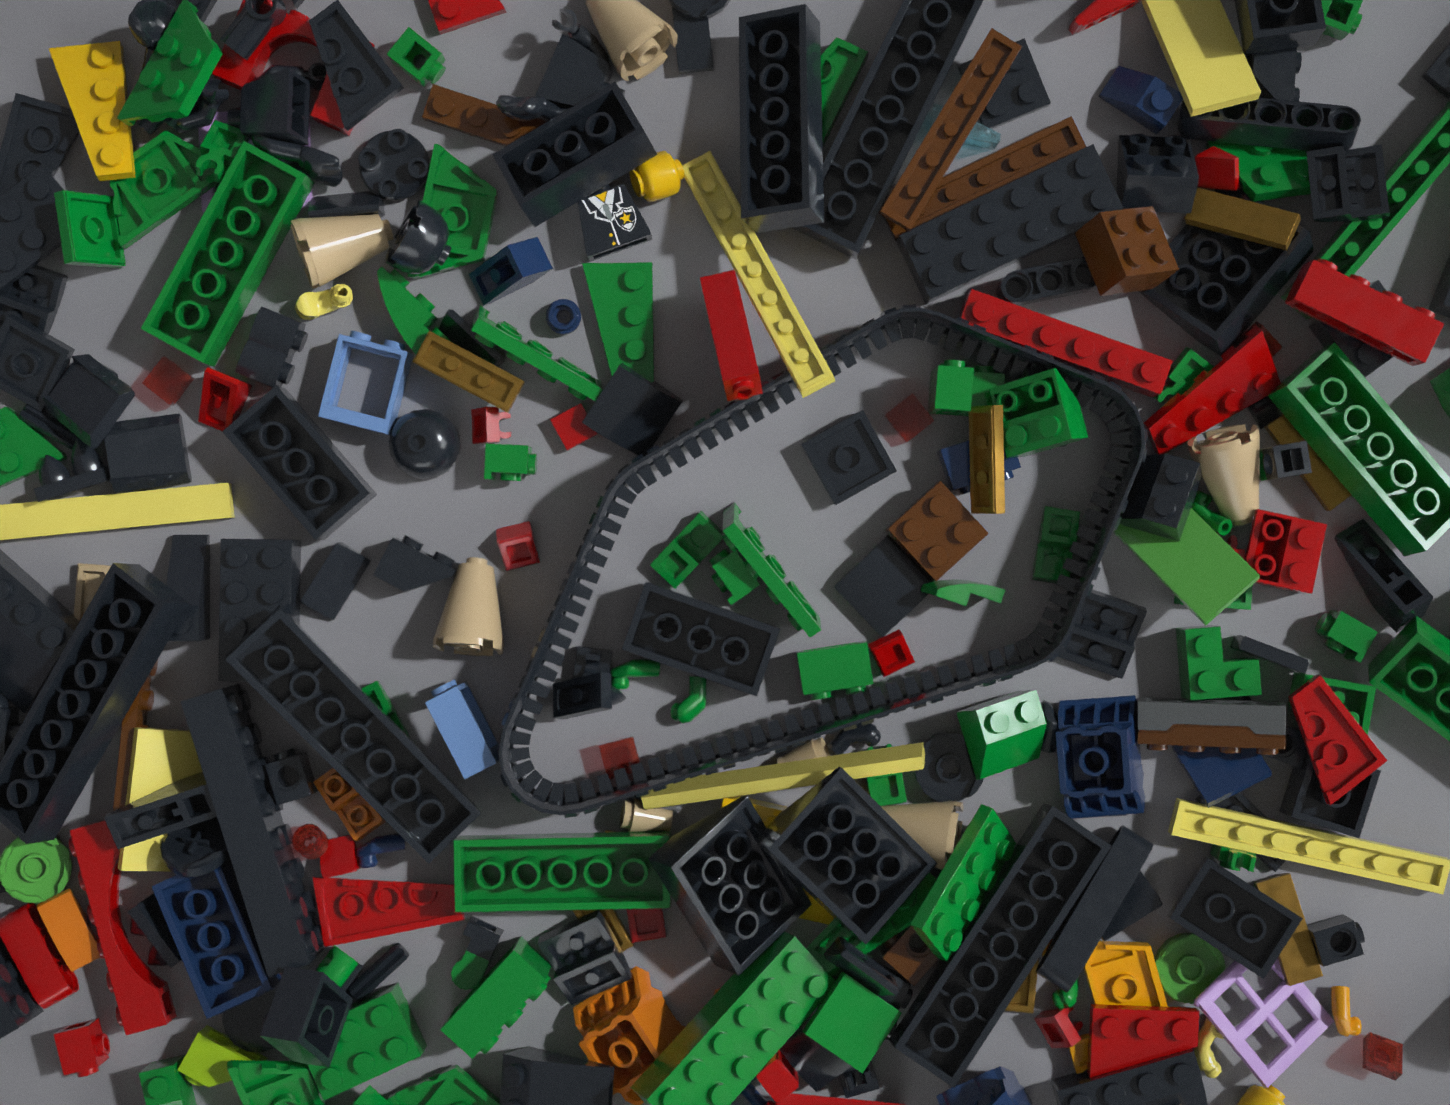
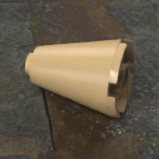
M586 0L585 2L617 73L625 81H629L628 76L633 75L638 80L655 71L669 57L665 53L669 45L671 44L675 48L677 44L678 34L673 27L637 0Z
M379 214L297 218L291 220V229L299 256L302 258L305 266L304 271L312 289L323 286L389 249L388 241L394 239L388 219L381 220Z
M1245 424L1225 426L1205 432L1207 439L1200 442L1197 441L1196 436L1187 442L1189 453L1195 462L1200 463L1202 478L1221 515L1230 519L1234 526L1252 522L1255 510L1259 509L1260 433L1257 425H1252L1251 431L1246 430Z
M469 557L466 558V563L458 565L433 638V648L444 652L445 645L453 646L454 654L470 656H493V649L499 655L503 654L504 640L494 567L487 565L486 559Z
M945 801L881 806L938 863L935 868L943 870L961 838L963 821H958L959 813H956V811L963 812V802Z

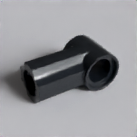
M245 0V7L220 40L245 60H248L271 28L280 25L284 21L286 6L282 0H272L271 10L264 15L260 14L259 9L261 4L267 0Z

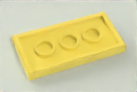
M1142 0V5L1191 117L1259 99L1261 90L1220 0Z
M134 728L125 806L180 779L203 772L190 730ZM166 833L120 848L118 869L121 871L172 872L166 866L160 849L162 839L164 842L168 834Z

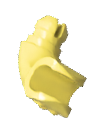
M337 284L330 289L320 292H305L296 301L295 310L297 315L303 320L316 319L324 314L350 305L353 300V293L351 288L345 284Z
M1206 1017L1198 1033V1047L1194 1048V1053L1199 1069L1204 1071L1207 1077L1216 1078L1222 1072L1221 1065L1216 1062L1213 1056L1214 1052L1210 1047L1217 1037L1224 1038Z

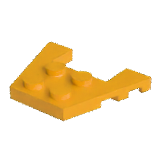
M1053 939L1050 940V942L1042 952V957L1044 956L1046 950L1048 949ZM1098 942L1084 966L1094 1004L1168 1007L1152 948L1148 942ZM1089 1033L1080 1035L1081 1040L1073 1047H1068L1073 1067L1077 1074L1087 1069Z

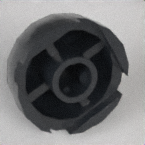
M419 200L417 206L414 205L394 236L396 238L395 244L398 246L396 250L389 247L385 263L407 274L427 272L435 263L442 266L452 248L447 245L449 229L443 216L433 207Z
M429 409L413 410L402 416L393 426L389 437L390 455L396 466L407 475L419 479L437 478L448 472L456 461L461 448L459 433L453 422L441 413Z

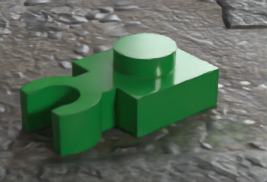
M214 120L200 145L202 156L196 161L197 176L201 177L204 170L213 168L215 169L213 173L214 182H221L225 175L224 164L231 165L243 141L248 143L249 138L241 134L239 128Z
M1186 346L1170 367L1167 377L1171 379V382L1168 385H1164L1162 393L1153 398L1161 403L1169 394H1172L1174 397L1177 393H1185L1193 386V379L1203 371L1208 373L1214 366Z
M886 744L885 748L892 747V745ZM868 747L867 750H873V747ZM902 772L866 777L868 793L880 806L907 803Z
M1212 844L1210 854L1220 861L1219 865L1224 868L1240 871L1242 867L1248 871H1254L1257 859L1255 853Z

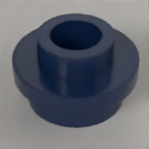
M559 299L548 307L546 321L554 332L563 335L570 334L579 327L581 312L573 301ZM567 311L570 313V320L567 323H560L557 317L560 312Z

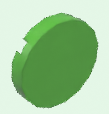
M17 837L6 846L0 857V881L11 897L22 902L41 903L47 901V899L59 894L71 877L73 861L69 849L57 837L54 840L26 844Z
M1179 933L1168 938L1158 949L1155 957L1163 991L1173 1000L1183 1003L1194 1004V999L1226 969L1221 951L1194 933Z

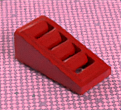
M1095 0L1074 18L1068 30L1072 35L1079 33L1136 6L1141 0Z
M780 1050L757 1074L758 1081L777 1103L799 1088L798 1072Z

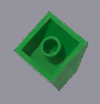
M1037 690L1015 691L957 711L977 780L1040 757L1047 723Z

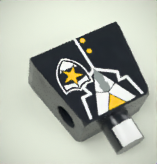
M609 184L578 202L585 250L590 262L653 240L649 227L624 184L610 188Z

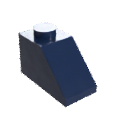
M1122 66L1116 68L1098 96L1156 135L1166 126L1183 100L1180 92L1156 76Z
M538 237L505 246L468 275L483 306L532 284L552 270L553 267Z

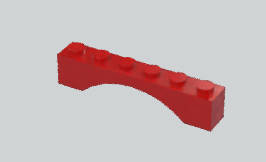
M971 289L966 294L958 316L970 321L969 325L971 326L977 324L986 328V332L1019 346L1028 345L1037 349V353H1047L1054 356V359L1088 372H1093L1123 388L1151 398L1162 393L1173 362L1170 359Z
M105 819L69 830L71 834L69 837V848L72 855L77 857L79 863L78 880L82 890L86 891L90 903L87 908L89 920L93 925H96L98 932L97 950L100 957L105 959L107 965V986L110 992L115 994L117 1001V1022L121 1027H124L126 1036L167 1025L177 1017L168 983L156 975L140 959L129 942L122 924L119 907V882L122 871L118 869L120 849H117Z

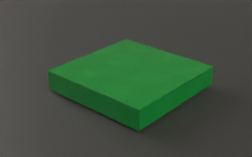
M66 190L55 192L54 197L64 264L107 268L126 266L124 248L118 243L117 236H120L118 217L114 215V196Z
M842 971L802 1032L863 1073L902 1012Z

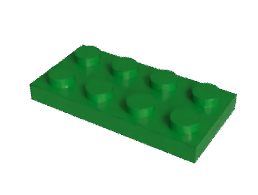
M983 804L978 808L910 924L935 957L946 962L949 961L953 952L960 947L965 931L971 921L977 917L980 905L988 891L994 888L999 872L1005 862L1012 857L1014 846L1016 845L1015 840L994 809Z

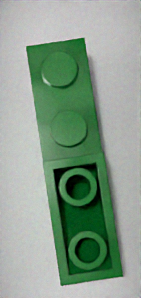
M381 266L377 270V276L387 310L404 341L414 354L417 355L430 331L429 328L438 320L431 313L435 306L421 293L414 297L406 289L410 282L395 268L389 273ZM437 327L431 331L451 342Z

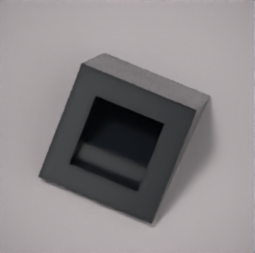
M1268 396L1247 407L1260 430L1279 417L1276 405Z

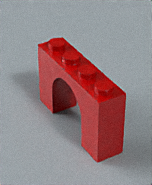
M245 0L242 1L236 17L245 7ZM271 0L264 1L261 4L260 14L264 15L271 10L273 3ZM290 9L289 14L286 13L284 21L280 25L271 28L248 60H245L224 44L221 51L222 56L212 75L220 79L221 83L241 91L245 84L255 81L263 73L271 55L282 46L301 42L317 47L309 23L310 18L303 13ZM326 71L324 83L310 116L317 123L350 136L353 127L348 131L344 128L341 113L334 98Z

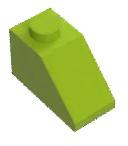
M206 1025L197 1033L177 1071L185 1074V1079L196 1086L205 1085L212 1087L232 1081L227 1070L228 1061H267L268 1058L258 1052L241 1049L234 1045L227 1035Z

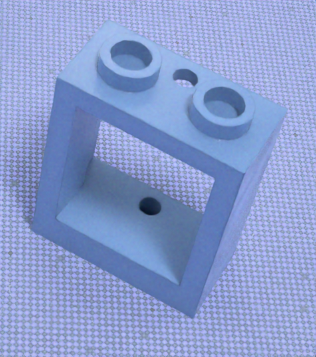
M351 330L350 336L339 334L318 417L390 435L397 421L413 354L404 351L406 345L396 341L385 339L384 345L370 342L372 336ZM352 348L399 360L384 419L337 407Z
M454 679L430 691L434 698L428 700L425 704L464 779L496 764L499 761L498 749L500 745L467 681L457 685Z

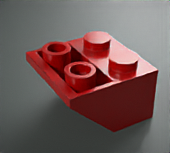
M1256 509L1245 561L1260 575V579L1255 583L1297 593L1312 594L1327 524Z

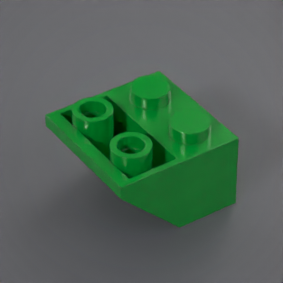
M1057 368L989 389L993 405H1003L1004 449L1007 458L1025 457L1088 438L1080 403Z

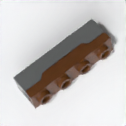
M1141 697L1138 701V744H1147L1148 750L1156 751L1168 750V745H1182L1183 751L1203 752L1204 746L1219 747V752L1241 753V748H1256L1257 754L1276 755L1278 754V749L1286 748L1287 702Z

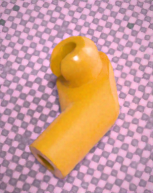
M1332 986L1331 1009L1338 1033L1345 1037L1359 1035L1362 1027L1361 1020L1350 1015V987Z

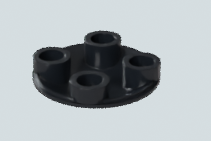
M393 129L375 135L365 144L358 156L359 172L364 184L372 193L381 195L383 199L402 200L411 197L423 187L428 177L430 162L426 149L417 138L402 129Z

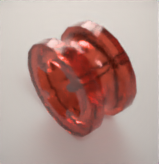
M305 824L299 827L292 839L294 849L306 859L321 857L327 850L329 843L327 835L314 824ZM313 836L317 839L315 843H309L308 847L304 845L305 841L312 840Z

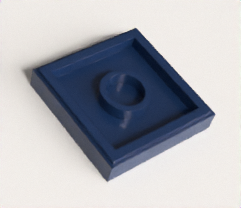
M1172 745L1173 752L1208 808L1272 776V771L1261 754L1256 753V748H1241V753L1219 752V747L1204 746L1203 752L1183 751L1182 745Z

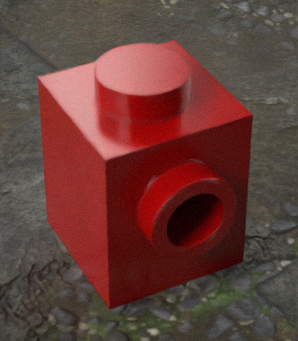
M99 1018L64 1026L53 1034L63 1075L77 1073V1077H85L99 1071L98 1067L109 1059L110 1041L107 1034H103Z

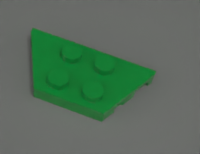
M182 0L117 119L128 126H134L136 120L147 119L153 123L163 121L169 117L173 119L188 117L222 56L217 43L211 39V32L207 25L200 21L197 15L198 9L188 0Z
M1207 141L1206 150L1215 146L1239 157V183L1242 186V190L1253 202L1311 194L1306 150Z
M167 130L133 153L135 178L110 180V187L114 191V215L118 217L120 236H117L118 243L125 249L218 184L214 182L213 173L215 169L213 168L204 170L201 177L197 176L196 161L202 156L200 148L182 140ZM226 163L224 164L225 174L230 166Z
M434 144L423 202L437 210L447 222L449 229L447 245L452 248L442 266L435 263L427 272L407 274V277L410 279L422 278L485 260L498 191L439 144Z
M9 407L0 409V488L39 472V467L45 455H50L60 462L68 459L66 453L47 441L44 435L37 429L19 418V414Z
M231 1060L227 1062L228 1073L243 1105H325L306 1063Z
M457 1064L401 1089L387 1098L391 1105H500L498 1097Z

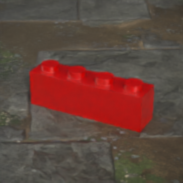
M1319 258L1317 261L1313 259L1303 264L1285 300V304L1411 366L1426 362L1444 326V323L1434 319L1435 314L1432 311L1419 306L1412 308L1402 303L1403 298L1393 292L1383 290L1381 293L1369 287L1370 282L1363 277L1353 274L1350 276L1344 275L1337 271V265L1328 260Z

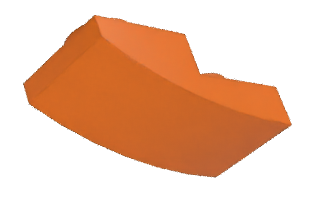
M334 768L313 782L330 810L338 814L354 841H360L386 822Z
M70 888L47 899V901L37 904L38 912L71 972L100 958L97 950V937L87 923V915Z

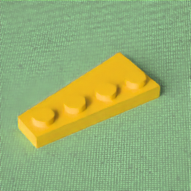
M112 41L48 48L99 181L135 178L131 126L117 119L128 99L124 51L121 42Z

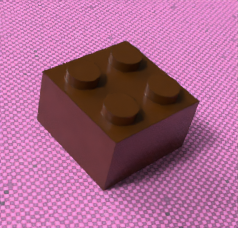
M1153 206L1099 212L1075 232L1100 296L1153 289L1179 270Z
M941 481L936 482L885 529L932 581L940 579L989 534Z

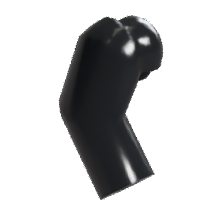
M1043 700L1040 703L1047 724L1041 751L1054 753L1057 746L1056 731H1059L1058 718L1052 704Z
M859 723L856 724L857 728L848 731L841 729L827 746L837 755H840L852 743L867 744L869 747L877 745L881 739V733L877 730L876 725L872 723L864 726Z

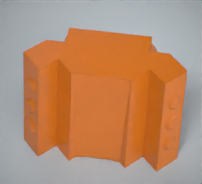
M635 966L630 970L632 973L630 980L587 998L573 1007L575 1025L583 1036L578 1044L589 1061L615 1066L613 1095L620 1093L626 1102L633 1105H641L644 1101L630 1087L685 1026L676 1020L663 998L662 991L651 987L649 972Z

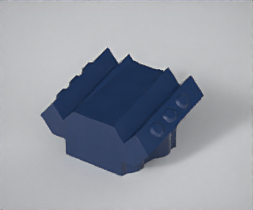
M1136 696L1060 701L1058 710L1059 731H1056L1060 794L1064 795V807L1067 816L1070 818L1144 813L1146 797L1143 790L1144 772L1141 764L1140 744H1138V703Z
M1001 1066L984 1072L936 1096L939 1105H1032L1029 1095L1024 1087L1019 1084L1014 1071Z

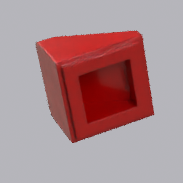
M1215 146L1195 156L1199 174L1198 187L1234 191L1239 189V157Z
M529 521L496 530L497 544L506 571L540 563L532 526Z
M350 834L318 842L322 879L356 872L361 868L358 863L359 857H356V843Z

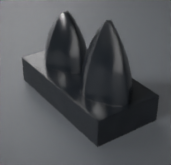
M77 438L71 455L74 476L70 477L68 470L59 460L50 455L44 456L39 467L40 487L33 488L37 501L49 500L110 481L109 466L104 467L99 454L80 438Z
M599 672L553 683V718L564 720L610 710L612 705L621 703L626 699V696L619 689L611 686V674Z
M153 893L128 911L131 916L130 933L137 936H146L152 943L148 953V965H169L172 968L182 959L156 896Z

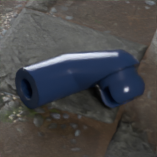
M399 833L377 836L357 850L356 857H359V866L361 868L375 867L378 863L376 854L405 850V839Z

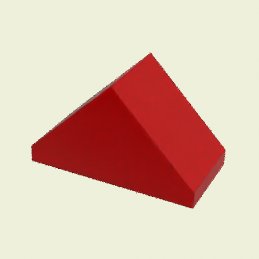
M207 367L204 371L198 421L217 430H225L239 418L253 385Z

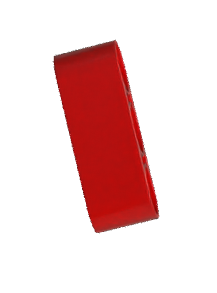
M26 903L0 918V937L33 998L40 1007L47 1009L78 992V979L74 971H70L34 903Z

